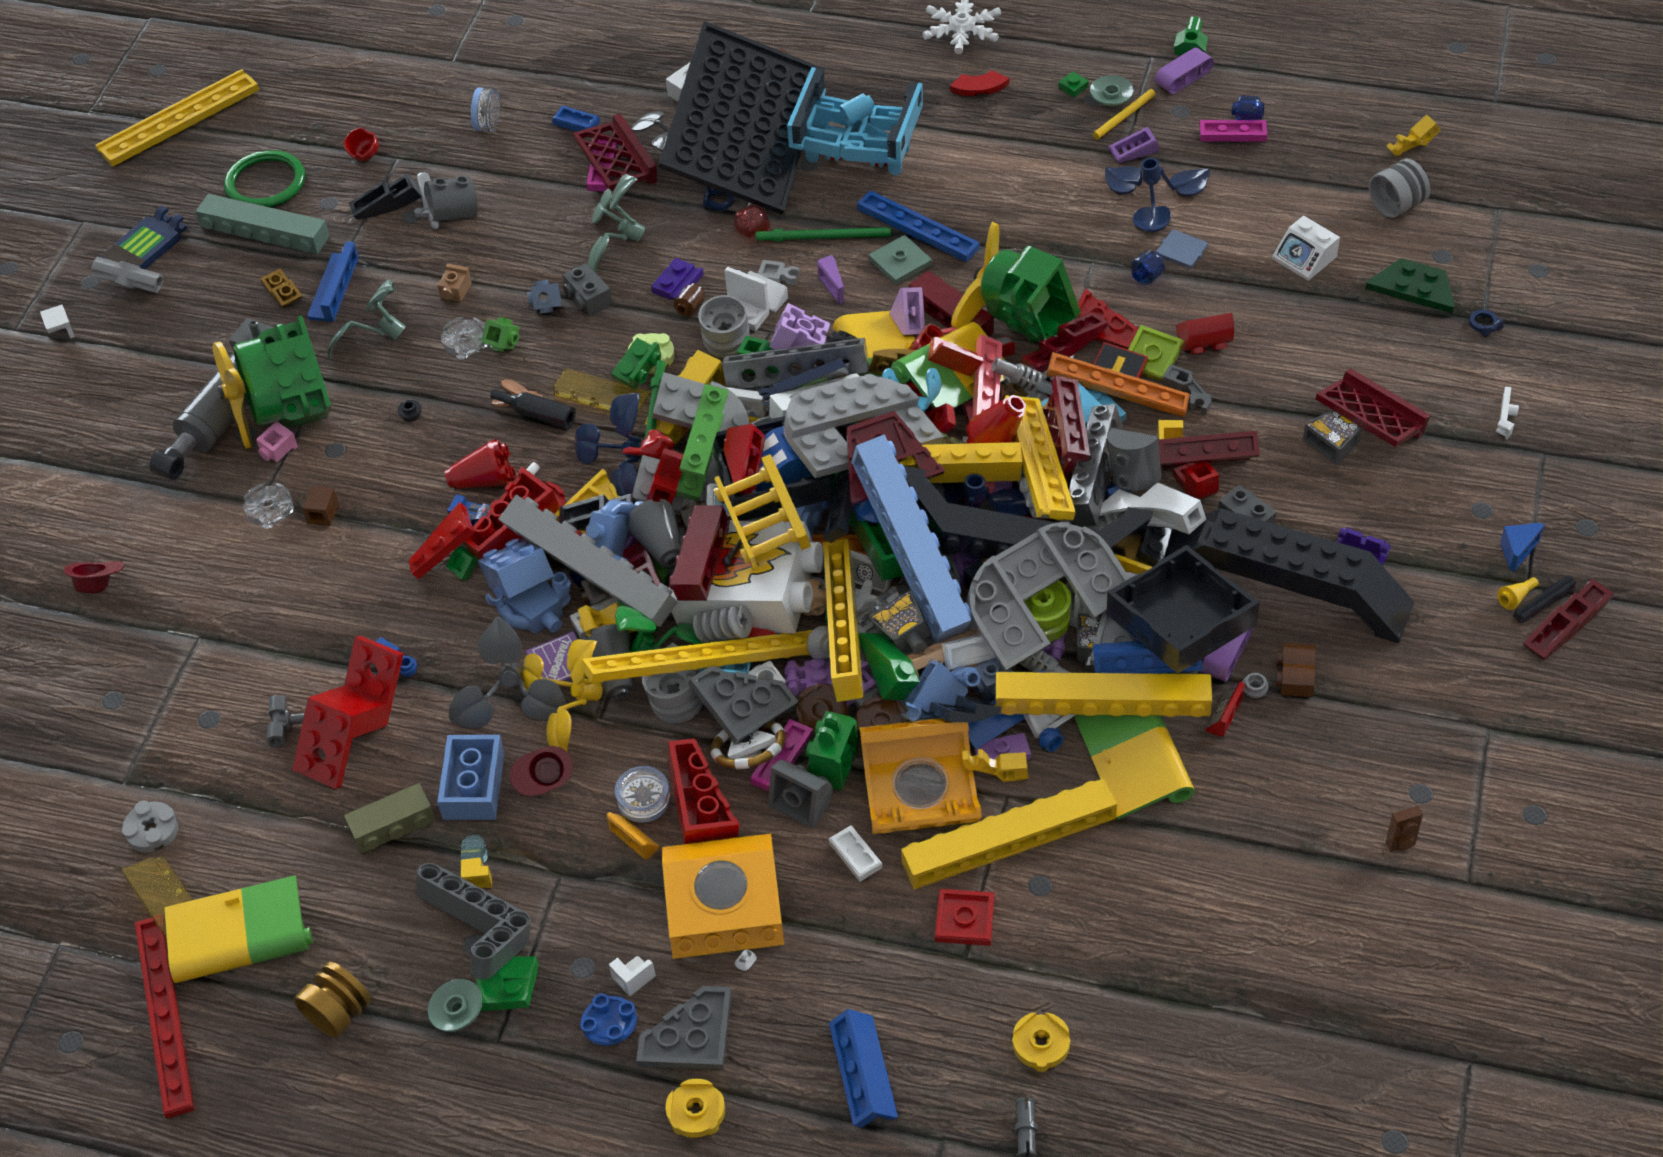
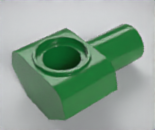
M1191 17L1188 20L1187 28L1176 34L1173 47L1176 55L1182 56L1193 48H1199L1205 53L1208 37L1201 32L1203 24L1201 18Z

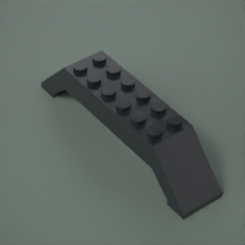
M904 466L907 473V478L905 479L908 486H912L915 489L918 497L916 503L919 509H923L928 517L929 524L927 526L930 533L934 532L938 538V550H942L945 554L955 555L959 553L965 554L971 559H989L1034 534L1039 528L1055 523L947 503L925 476L926 470ZM1127 507L1124 515L1100 530H1091L1108 544L1115 555L1142 536L1152 518L1153 511Z
M1222 508L1205 514L1206 520L1190 534L1176 529L1171 531L1164 558L1187 545L1212 564L1215 569L1352 609L1375 632V637L1400 643L1414 601L1369 551Z

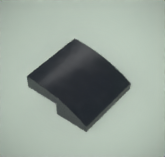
M957 695L955 705L931 702L929 713L949 722H973L1001 713L1002 707L981 698Z

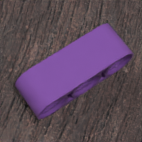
M1193 48L1162 67L1156 73L1154 81L1170 94H1175L1210 72L1214 65V59L1199 48Z
M1253 628L1207 655L1203 661L1201 673L1211 674V677L1227 682L1250 638Z

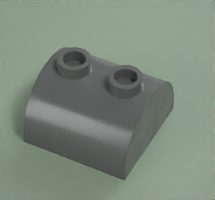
M460 175L454 179L439 177L434 179V181H425L424 195L433 221L477 217L476 193L470 177Z
M1111 428L1107 437L1112 482L1117 487L1130 491L1144 490L1158 483L1162 478L1158 436Z
M784 759L779 760L771 767L768 807L813 829L828 808L832 796V784L825 777H818L808 772L801 765H794Z

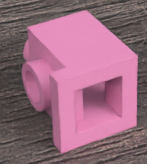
M278 422L272 424L256 439L259 447L258 452L266 461L273 459L275 462H278L292 448L295 450L298 447L294 433Z

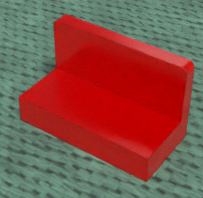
M935 336L930 341L928 360L969 377L983 364L984 358L978 356L973 351Z

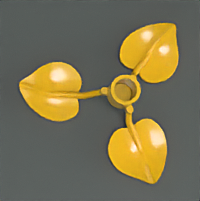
M577 639L571 643L567 655V668L571 671L570 677L573 683L549 679L557 685L571 687V695L578 700L558 707L557 713H551L547 722L546 736L549 745L560 747L566 752L571 733V716L566 709L578 705H586V700L598 701L602 696V684L597 682L591 683L589 679L585 678L586 675L580 668L582 659L592 658L597 643L595 640ZM528 654L524 659L521 679L524 680L526 690H529V686L533 681L543 679L541 675L544 663L537 654Z

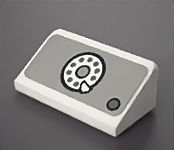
M851 551L855 583L864 585V581L871 580L873 589L886 592L893 578L882 581L867 555Z

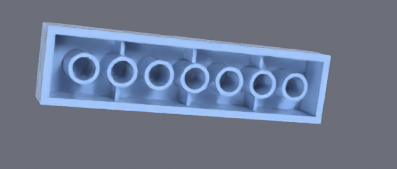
M884 434L856 445L851 462L911 592L918 603L935 643L965 632L971 622V609L966 602L963 603L959 595L961 594L959 583L956 579L952 580L949 573V562L945 556H941L938 550V538L934 532L930 533L927 526L929 524L928 517L923 509L920 510L916 503L918 501L916 491L912 486H908L905 479L907 478L906 470L902 464H898L895 458L896 449L892 441H887Z

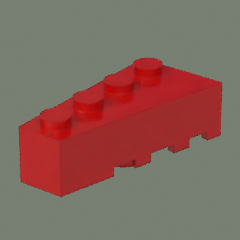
M524 467L519 469L517 472L518 477L514 482H509L504 488L505 493L499 500L495 499L490 505L491 510L488 514L481 516L473 526L474 534L464 541L467 549L479 560L484 558L483 554L490 550L497 549L499 551L505 548V544L513 539L519 538L521 540L520 537L499 520V517L515 495L522 499L526 497L531 498L539 505L537 508L542 512L546 508L554 514L560 509L553 490Z
M696 739L668 741V765L683 844L738 838L739 822L733 816L726 797H723L716 778L712 776L709 765Z

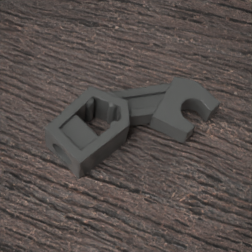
M1170 364L1163 375L1162 386L1189 393V409L1193 410L1196 405H1202L1201 413L1206 415L1211 407L1210 394H1206L1194 380L1192 371Z

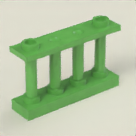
M708 384L704 385L679 470L683 472L675 496L694 501L700 500L713 456L712 447L717 432L721 429L724 414L722 413L729 393L727 389Z

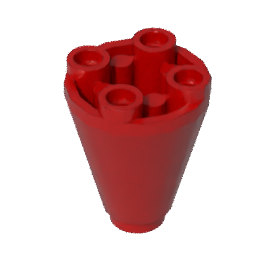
M1012 395L971 418L966 427L967 444L1012 443L1025 413V402L1020 397Z
M497 439L491 440L451 465L449 469L445 470V478L449 487H456L457 489L505 487L509 482L514 481L517 477L514 468L510 467L508 461L510 451L507 444H501Z

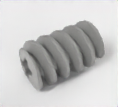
M741 605L740 608L733 606L730 609L725 607L721 610H707L704 613L699 611L693 617V628L697 638L702 643L745 638L751 632L752 617L748 608L744 605Z

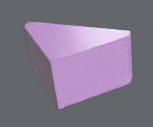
M922 287L900 288L889 313L903 335H917L925 328Z

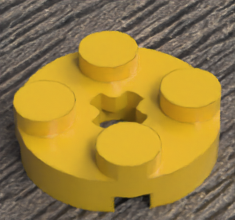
M1036 1012L1027 1014L1014 1027L1012 1039L1014 1053L1023 1064L1034 1068L1038 1072H1045L1049 1068L1059 1065L1067 1057L1070 1049L1069 1029L1065 1022L1054 1014L1036 1015ZM1035 1037H1047V1044L1037 1045Z
M689 1079L682 1082L679 1088L674 1092L672 1090L668 1095L666 1114L673 1131L678 1135L690 1138L713 1135L718 1131L719 1125L724 1119L725 1103L723 1095L718 1089L713 1087L711 1082L704 1079ZM694 1103H699L700 1108H703L701 1111L695 1114L692 1111H688V1108H692Z

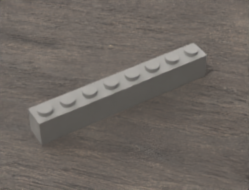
M515 495L499 517V520L507 528L533 545L542 548L545 553L626 606L638 610L643 616L651 619L658 627L662 625L677 604V601L671 596L673 593L671 589L662 583L656 586L652 583L653 578L642 570L639 574L632 570L634 566L625 559L616 560L613 558L615 554L602 545L599 549L594 545L595 541L585 533L579 536L575 533L577 529L568 522L559 523L556 521L558 517L545 508L542 512L537 508L539 505L531 498L526 497L522 499Z

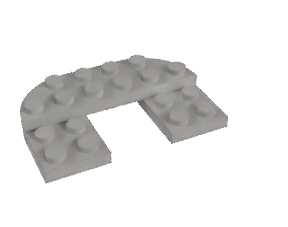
M663 372L652 418L692 429L705 384ZM711 381L710 385L729 390L725 386ZM729 390L722 413L724 414V419L720 431L727 430L730 427L749 424L748 414L744 405ZM642 455L632 493L636 501H646L659 459ZM714 455L712 456L700 500L707 502V485L710 483L716 484L714 478L720 477ZM675 496L672 502L675 514L680 515V511H683L682 508L688 503L694 502V500Z
M872 374L801 391L790 401L783 427L788 444L815 478L848 469L847 442L835 428L840 425L874 418L895 411L922 445L942 444L944 437L918 406L919 397L908 385Z
M1067 522L1043 526L1024 540L997 556L989 558L977 571L970 585L967 604L971 609L972 615L970 617L971 623L975 630L978 629L1004 672L1050 645L1049 640L1024 603L1025 600L1066 577L1091 618L1094 619L1107 610V592L1130 579L1108 544L1091 529L1085 526L1082 528L1070 525Z

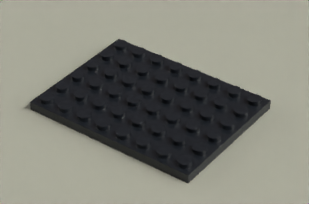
M704 21L657 167L782 215L785 211L802 152L800 149L789 147L787 124L811 68L824 69V72L825 68Z

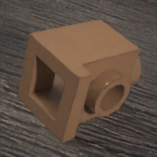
M447 263L446 271L437 285L440 298L462 302L472 284L468 267Z

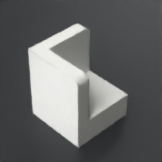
M63 305L40 312L48 333L66 328L70 338L75 337Z
M638 956L626 965L618 958L609 964L612 979L629 997L656 977L653 963L650 960L644 962Z

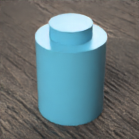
M862 93L841 104L839 110L844 121L850 126L872 114V108L875 105L869 95L866 96Z

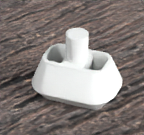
M746 949L736 959L735 966L740 970L746 971L756 961L757 957L752 951Z

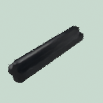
M1566 575L1516 608L1513 614L1514 618L1519 623L1527 621L1575 589L1576 580L1571 575Z

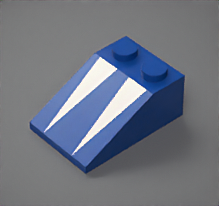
M784 426L766 434L762 457L771 454L784 485L813 475L788 444L784 435ZM761 459L760 469L764 468V464H763L762 459ZM771 481L757 484L756 492L773 488Z

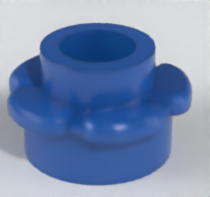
M1046 728L1041 732L1039 745L1042 749L1053 752L1061 746L1064 737L1060 734L1059 728Z

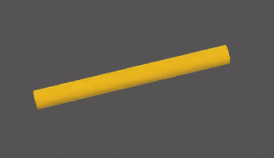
M1149 89L1093 132V137L1099 140L1155 97V91Z

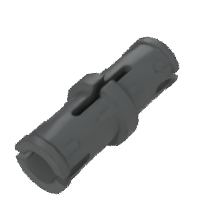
M1025 1097L1016 1100L1017 1123L1014 1126L1015 1134L1018 1135L1017 1157H1025L1026 1153H1028V1157H1037L1035 1135L1038 1133V1125L1035 1123V1101L1032 1098H1027L1026 1109Z

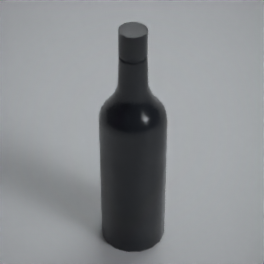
M493 389L490 393V398L511 405L519 415L566 430L570 429L575 421L576 409L563 403L528 392L512 395Z

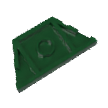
M1401 258L1366 282V290L1453 314L1455 304L1446 270Z

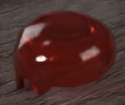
M748 206L736 213L734 227L738 233L751 238L756 232L768 231L770 229V221L760 207Z

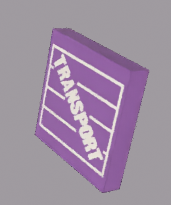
M574 632L526 650L527 655L537 654L542 658L544 668L541 677L573 682L570 677L571 671L567 668V655L571 643L577 640Z

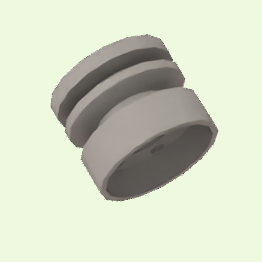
M1408 158L1402 159L1396 164L1391 165L1388 169L1373 175L1369 180L1368 188L1373 204L1379 212L1389 218H1395L1407 212L1410 208L1426 201L1430 195V183L1425 171L1418 163Z
M721 295L707 300L700 307L698 317L703 345L707 352L719 358L737 355V351L745 336H750L747 310L743 302L733 296Z
M696 670L642 676V683L653 713L661 721L670 724L682 723L692 719L699 713L704 703L688 684L689 679L697 675Z

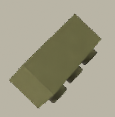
M420 783L344 815L360 854L376 849L379 845L393 839H399L409 832L424 828L436 821L431 805Z

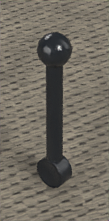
M740 539L729 555L722 559L723 565L730 566L732 564V558L742 545Z

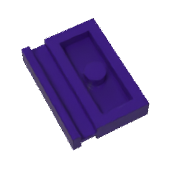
M675 258L652 284V293L672 300V298L676 299L685 286L693 283L696 284L704 275L703 268H695L693 264Z

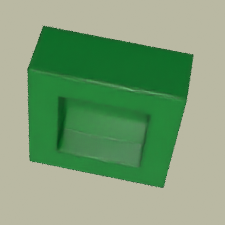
M1074 71L1058 82V88L1074 98L1089 87V80Z
M458 546L453 551L446 567L461 580H468L479 559L464 546Z

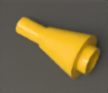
M1532 577L1524 583L1500 587L1497 591L1499 603L1507 610L1516 609L1528 592L1538 586V580Z

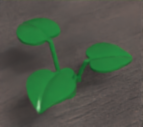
M618 600L621 605L617 608L615 614L618 631H638L630 647V653L656 650L673 633H676L679 638L687 642L704 644L697 638L693 624L679 622L677 627H672L655 643V637L648 632H654L656 624L651 619L643 616L638 610L628 607Z

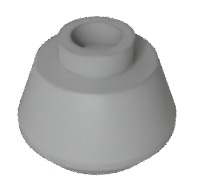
M827 626L815 628L808 637V652L814 659H824L825 661L830 659Z

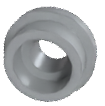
M1251 673L1242 681L1245 685L1244 694L1251 698L1263 697L1268 691V682L1262 674Z

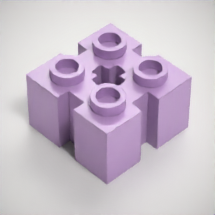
M788 303L776 324L770 348L777 350L825 343L830 323L814 315L812 317L805 315L804 310Z

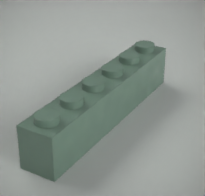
M208 194L196 210L202 228L298 249L304 252L318 254L330 237L325 220Z

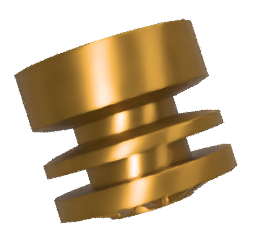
M327 962L322 967V972H317L314 976L317 986L306 984L294 997L293 1001L301 1014L324 1034L338 1039L351 1025L352 1021L348 1014L359 1016L362 1008H366L372 999L366 988L356 977L340 965Z

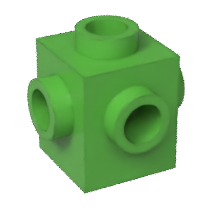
M498 317V320H486L481 342L491 345V349L504 352L505 349H514L519 339V326L512 325V320Z

